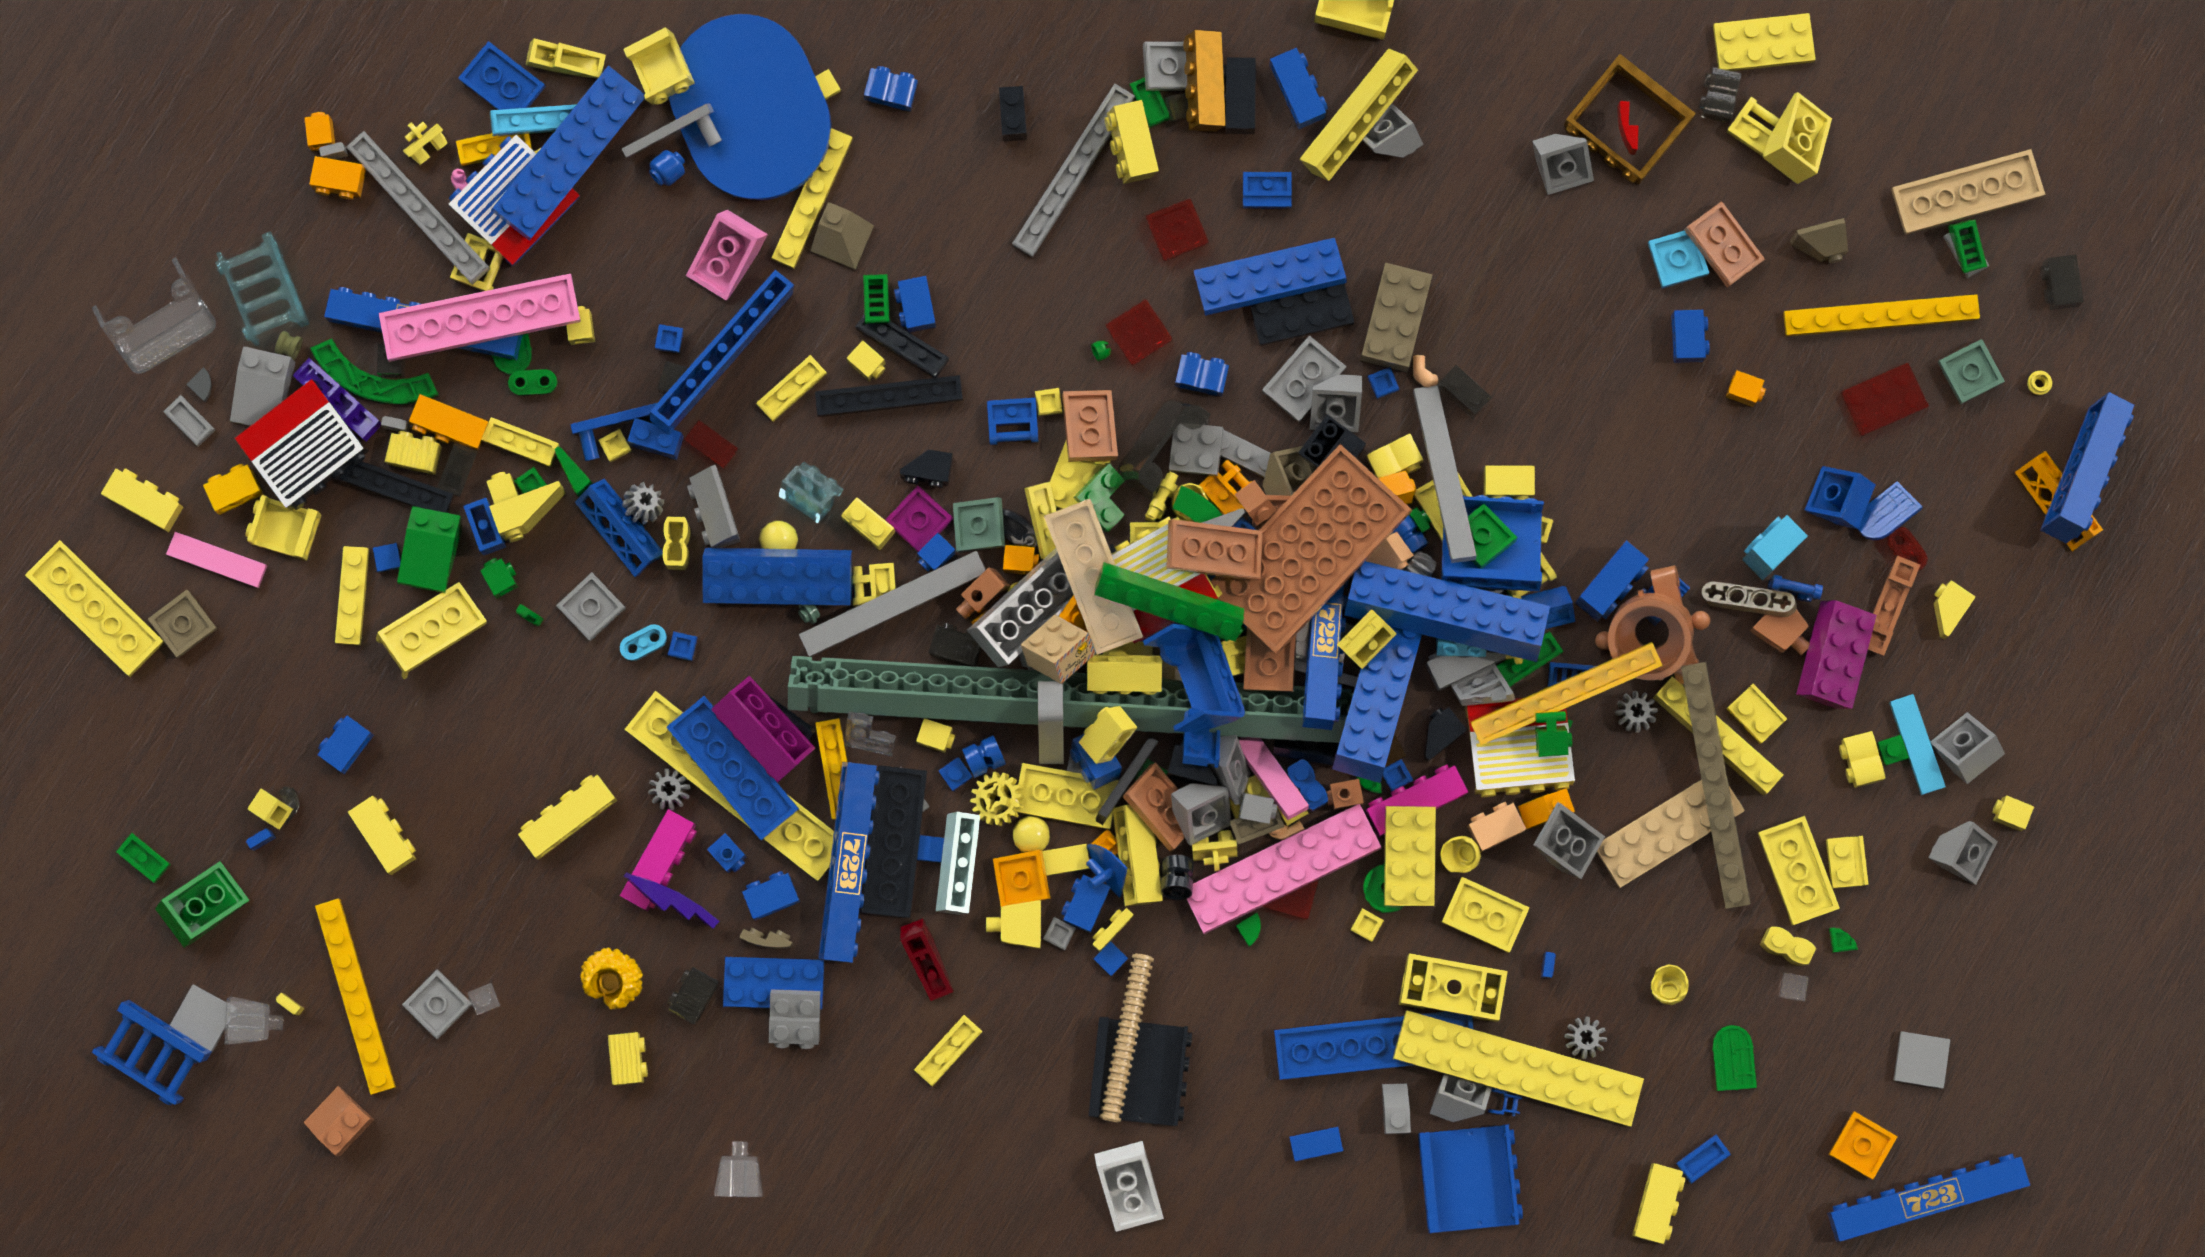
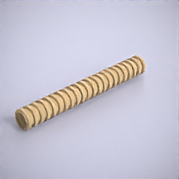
M1138 953L1132 955L1134 962L1130 964L1133 967L1129 970L1131 976L1127 979L1129 981V985H1126L1128 991L1124 993L1126 1000H1123V1004L1125 1006L1121 1008L1123 1015H1120L1122 1020L1121 1023H1118L1120 1030L1116 1032L1119 1035L1118 1038H1115L1117 1044L1113 1047L1115 1049V1053H1112L1114 1059L1110 1061L1112 1068H1109V1072H1111L1110 1076H1107L1109 1083H1106L1107 1091H1104L1106 1098L1102 1100L1104 1107L1101 1106L1103 1112L1099 1115V1118L1102 1120L1116 1123L1121 1122L1119 1115L1123 1112L1121 1110V1106H1124L1122 1100L1126 1098L1124 1091H1127L1125 1086L1129 1083L1127 1076H1130L1128 1071L1129 1068H1132L1130 1061L1134 1059L1131 1056L1132 1053H1135L1133 1047L1137 1044L1135 1042V1038H1138L1136 1032L1140 1030L1138 1023H1141V1019L1139 1017L1143 1015L1141 1008H1144L1145 1005L1143 1004V1000H1146L1144 993L1148 991L1146 985H1149L1147 979L1151 976L1149 970H1152V966L1150 964L1154 962V958Z

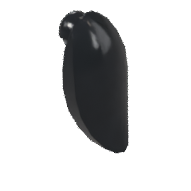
M1002 508L1004 537L1015 546L1035 547L1037 540L1032 524L1017 512Z

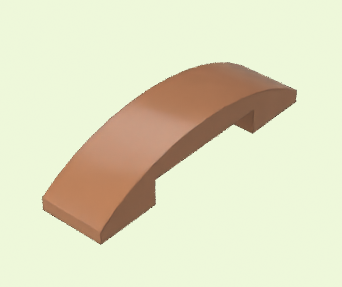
M1900 556L1896 557L1873 611V614L1877 616L1868 650L1883 656L1885 655L1893 635L1892 632L1909 589L1913 585L1920 564Z

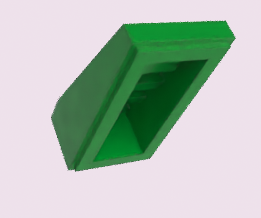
M1967 220L1948 226L1963 273L1987 267L1976 220ZM1968 229L1969 233L1960 235L1959 231ZM1972 239L1971 243L1962 245V240ZM1975 248L1976 252L1964 253V250ZM1978 257L1979 261L1967 264V259Z
M888 274L863 275L865 324L889 323ZM883 285V289H869V286ZM883 294V298H869V295ZM869 303H884V307H870ZM870 312H884V316H870Z
M557 446L554 449L556 456L574 492L580 497L593 483L565 451Z

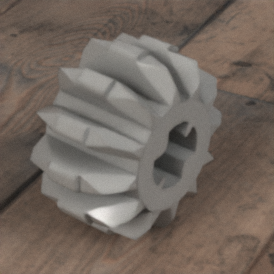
M644 482L640 483L639 487L634 484L630 487V491L625 492V500L622 503V507L627 508L626 516H634L633 523L638 519L641 520L643 525L648 520L654 522L657 516H660L663 512L664 499L659 498L661 491H653V484L649 488H646Z
M1422 551L1415 552L1414 556L1407 562L1409 565L1403 571L1431 577L1436 567V561L1427 553L1425 554Z
M1637 691L1632 692V698L1626 693L1623 695L1625 702H1617L1618 707L1623 710H1617L1615 715L1623 716L1618 721L1619 725L1624 722L1628 723L1626 731H1629L1632 725H1634L1635 732L1639 733L1641 726L1648 730L1650 728L1648 722L1654 723L1656 721V718L1650 714L1657 713L1658 709L1649 707L1655 701L1650 699L1646 702L1647 693L1644 692L1641 698H1638ZM1636 706L1639 707V712L1642 714V717L1640 715L1634 717V712L1630 710L1631 707L1633 709Z
M665 769V777H662L657 772L655 775L659 781L650 780L649 783L655 786L656 789H650L648 793L650 795H657L652 799V802L656 804L661 801L660 809L664 810L668 803L669 809L673 811L675 808L674 802L682 807L683 803L679 799L681 797L689 799V795L683 793V791L690 790L691 787L688 784L682 785L687 778L681 776L678 779L679 772L677 770L673 772L671 777L669 769ZM667 784H671L673 788H676L675 792L672 791L673 794L670 796L663 792L664 788L667 789Z
M1585 1017L1584 1025L1579 1018L1575 1019L1578 1028L1569 1024L1567 1028L1573 1034H1564V1038L1572 1039V1042L1567 1043L1566 1047H1576L1572 1052L1574 1056L1582 1050V1059H1586L1587 1050L1592 1058L1596 1057L1594 1048L1600 1052L1604 1050L1603 1046L1598 1044V1042L1607 1041L1606 1037H1599V1034L1606 1031L1605 1028L1596 1030L1599 1021L1595 1020L1590 1025V1017ZM1581 1032H1582L1583 1034H1585V1033H1587V1032L1590 1033V1035H1589V1039L1591 1040V1043H1590V1044H1589V1042H1586L1585 1044H1583V1043L1581 1042V1040H1582V1037L1580 1036V1033H1581Z

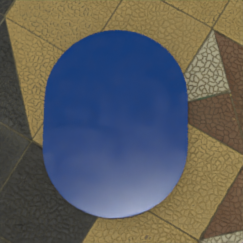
M728 15L701 26L680 47L695 84L689 86L687 91L680 94L675 93L669 97L676 120L708 103L711 104L714 110L709 116L722 139L717 144L711 147L708 146L696 122L681 129L697 167L717 188L741 199L769 200L784 196L798 189L813 176L820 163L823 162L829 147L831 133V116L828 104L802 47L791 33L781 25L756 15Z

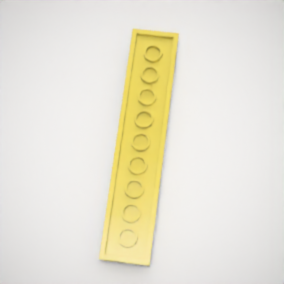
M655 691L625 730L747 825L666 728L683 712ZM790 797L799 810L765 837L764 840L815 880L819 881L830 867L834 831Z
M1405 1011L1393 1055L1395 1060L1629 1127L1632 1126L1644 1078L1411 1011Z

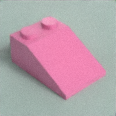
M729 210L718 213L686 276L724 300H728L758 255L768 234Z

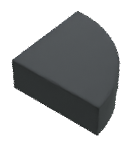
M203 367L186 385L206 402L211 394L212 384L208 371Z

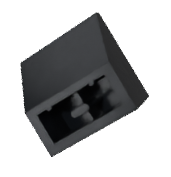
M1327 414L1298 454L1316 470L1340 444L1357 459L1365 449L1366 443Z

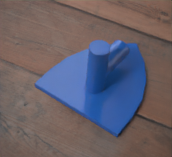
M1096 844L1086 845L1091 857L1086 865L1096 875L1088 880L1089 887L1094 889L1106 882L1119 898L1122 897L1128 868L1106 848Z

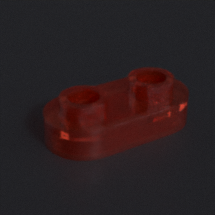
M1899 527L1887 537L1888 546L1896 557L1900 556L1910 560L1911 556H1915L1918 560L1917 564H1920L1918 571L1926 566L1927 554L1910 530L1905 527ZM1897 536L1902 537L1903 544H1897L1895 538Z

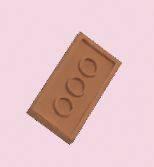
M1175 519L1168 520L1166 569L1260 580L1262 531Z

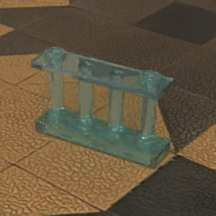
M271 231L262 234L264 242L260 243V247L226 260L221 251L216 253L219 261L215 262L220 275L225 274L244 321L245 327H242L244 336L247 341L251 340L255 346L260 344L257 335L290 321L292 323L297 322L300 327L310 324L275 236ZM263 255L266 257L270 256L273 264L269 265L270 268L235 282L230 270L231 268ZM272 277L275 279L279 277L282 285L278 287L279 290L244 304L239 292L240 290ZM281 299L284 301L288 300L291 307L287 309L288 312L254 326L252 325L248 315L249 312Z

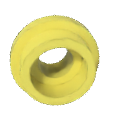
M2036 371L2029 376L2027 385L2033 394L2044 395L2051 389L2052 379L2048 373ZM2041 380L2043 387H2037L2035 381Z

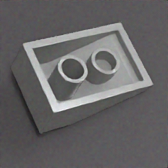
M243 346L237 369L230 421L251 426L284 401L288 395L296 362L289 356Z
M1557 802L1534 846L1549 863L1561 872L1582 879L1605 836L1564 805Z

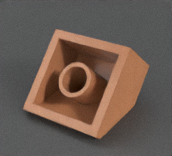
M337 1086L304 1123L316 1138L335 1156H341L374 1119L342 1088Z

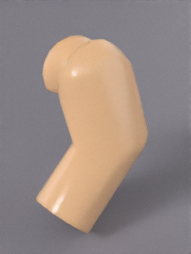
M1413 356L1414 379L1424 387L1436 386L1438 384V377L1425 369V356Z
M1298 821L1289 827L1284 825L1283 828L1272 831L1269 834L1273 838L1283 841L1305 830V828Z

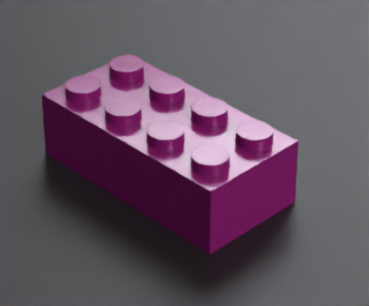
M1837 600L1821 601L1796 695L1835 709H1852L1877 615Z
M750 675L711 709L717 719L727 726L734 738L747 748L750 755L765 768L767 774L774 778L777 783L815 749L810 741Z

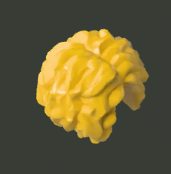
M603 948L601 951H596L581 966L583 971L580 977L584 993L595 999L603 997L609 1009L625 1008L629 1002L635 1000V997L642 990V981L640 979L643 974L634 959H630L627 954L623 955L619 949L612 951L611 948Z

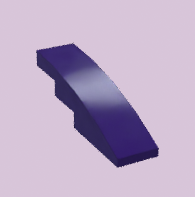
M310 358L292 375L302 385H305L311 379L317 381L324 389L322 392L344 422L364 441L367 442L381 427V422Z
M627 872L624 875L634 887L657 908L663 911L671 906L685 919L689 920L693 915H696L706 926L712 929L720 922L700 905L677 891L650 879Z

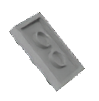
M1308 336L1262 389V392L1299 423L1311 409L1313 387L1337 374L1341 375L1346 366L1311 336Z

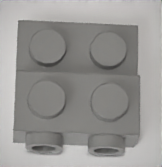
M771 990L769 1043H774V1046L777 1048L789 1047V1044H799L800 1048L811 1049L814 1045H819L821 991Z

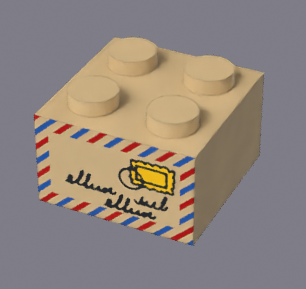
M1053 615L1021 644L1027 665L1060 684L1095 655L1089 633L1057 615Z

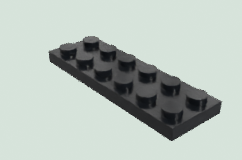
M878 765L879 781L875 787L876 805L872 813L873 830L869 839L870 854L866 864L867 879L864 884V903L861 912L910 918L927 771Z

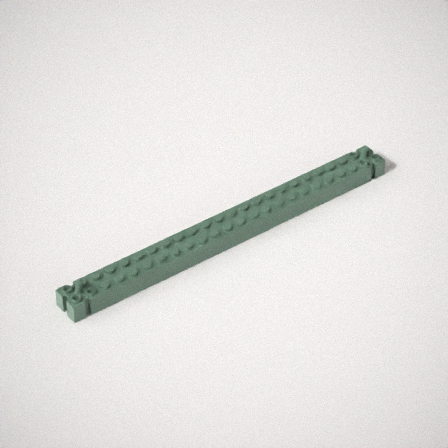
M792 656L791 674L788 682V710L808 711V707H810L812 713L835 712L1038 725V682L1055 680L1041 672H1037V670L822 658V661H812V657ZM1073 673L1063 682V726L1087 728L1097 720V714L1103 708L1120 706L1138 727L1135 731L1184 733L1174 731L1173 726L1184 720V713L1192 708L1183 682L1162 678V692L1152 695L1132 691L1130 694H1119L1117 691L1096 694L1093 691H1087V673ZM1235 682L1245 709L1244 716L1234 722L1209 729V732L1213 733L1220 730V736L1237 735V737L1340 743L1354 693H1352V689H1341V697L1336 699V707H1340L1339 721L1334 722L1332 730L1302 727L1305 686H1294V692L1244 690V683Z

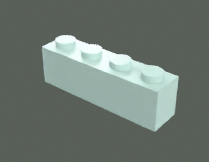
M962 812L947 814L936 912L956 915L969 913L980 815Z

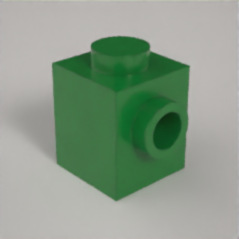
M494 558L483 565L485 568L480 570L497 599L518 588L513 576L517 575L510 562L505 564L502 558L499 560Z

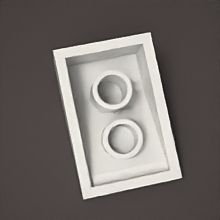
M1143 1141L1095 1154L1097 1170L1116 1232L1164 1219Z

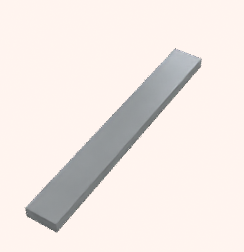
M1116 84L1113 85L1013 241L1012 246L1030 257H1034L1112 135L1111 131L1108 132L1105 126L1107 113L1113 106L1133 102L1135 95Z
M365 131L346 146L472 285L490 270L489 266Z
M1438 385L1415 388L1413 394L1451 563L1476 560V551Z
M974 551L799 634L809 657L814 656L977 579L985 571L984 565L977 551Z

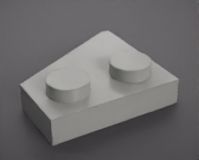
M1495 663L1450 684L1452 691L1462 706L1515 700L1513 691Z

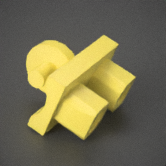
M412 122L409 123L408 127L411 132L404 137L408 142L415 137L418 139L404 149L403 152L407 157L411 156L413 160L421 165L430 158L423 149L426 143L430 141L437 151L447 144L442 134L443 129L439 124H436L422 135L421 132L427 128L424 122L417 127Z
M1231 831L1218 832V842H1209V838L1206 837L1193 844V861L1204 860V865L1214 864V871H1220L1219 864L1229 863V857H1237V841L1233 840Z

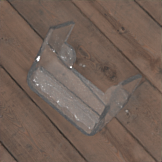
M176 257L171 260L181 278L176 280L171 286V294L175 300L135 325L125 316H118L107 322L97 306L92 307L101 328L130 369L135 373L149 371L207 336L216 327V320Z

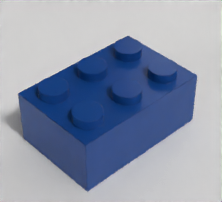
M1626 540L1580 595L1575 604L1597 622L1601 617L1606 620L1617 606L1614 601L1617 598L1622 601L1633 587L1630 582L1634 580L1637 583L1649 568L1645 565L1649 558Z

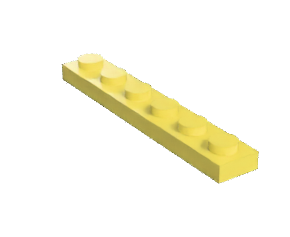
M831 128L829 147L825 158L813 173V176L805 183L773 253L772 260L795 269L853 137Z

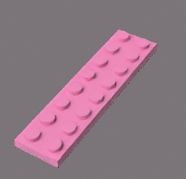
M571 274L379 313L389 362L581 322Z
M1358 804L1193 883L1192 896L1187 901L1203 934H1206L1380 850L1381 845L1361 805Z

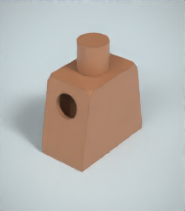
M987 568L961 594L965 601L956 610L965 619L974 611L983 613L1005 594L1011 585L996 569ZM981 591L983 597L981 601H978L976 596Z
M1785 600L1784 604H1780L1781 608L1785 609L1786 605H1789L1788 600ZM1797 609L1789 617L1765 614L1750 630L1754 635L1781 653L1790 645L1800 655L1809 648L1810 643L1801 635L1809 626Z

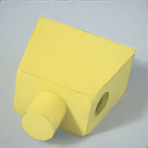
M1037 900L1002 906L1001 917H986V932H1001V943L1041 949V901Z

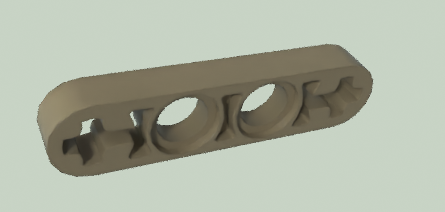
M1715 581L1706 583L1702 588V596L1705 603L1713 607L1780 617H1789L1797 609L1794 596L1788 592ZM1713 590H1717L1718 594L1714 595L1713 598H1710L1708 593H1712ZM1736 592L1744 595L1743 600L1738 603L1731 601V596ZM1759 596L1768 598L1767 603L1763 606L1755 605L1754 601ZM1785 600H1788L1789 605L1782 609L1780 604H1784Z

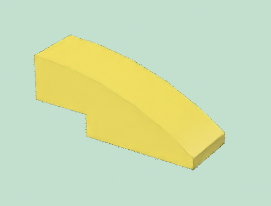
M534 38L530 42L525 65L569 75L598 79L602 74L606 55L562 43L554 44Z

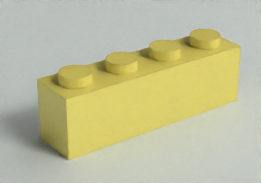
M590 775L580 783L582 787L575 792L572 790L568 791L560 798L562 802L555 807L553 805L548 806L540 813L542 817L535 822L530 820L520 828L522 832L518 834L536 859L542 858L617 801L598 775L595 777Z
M1130 805L1114 808L1113 817L1118 856L1128 868L1123 887L1125 906L1146 905L1163 901L1159 875L1160 864L1156 851L1157 840L1154 833Z

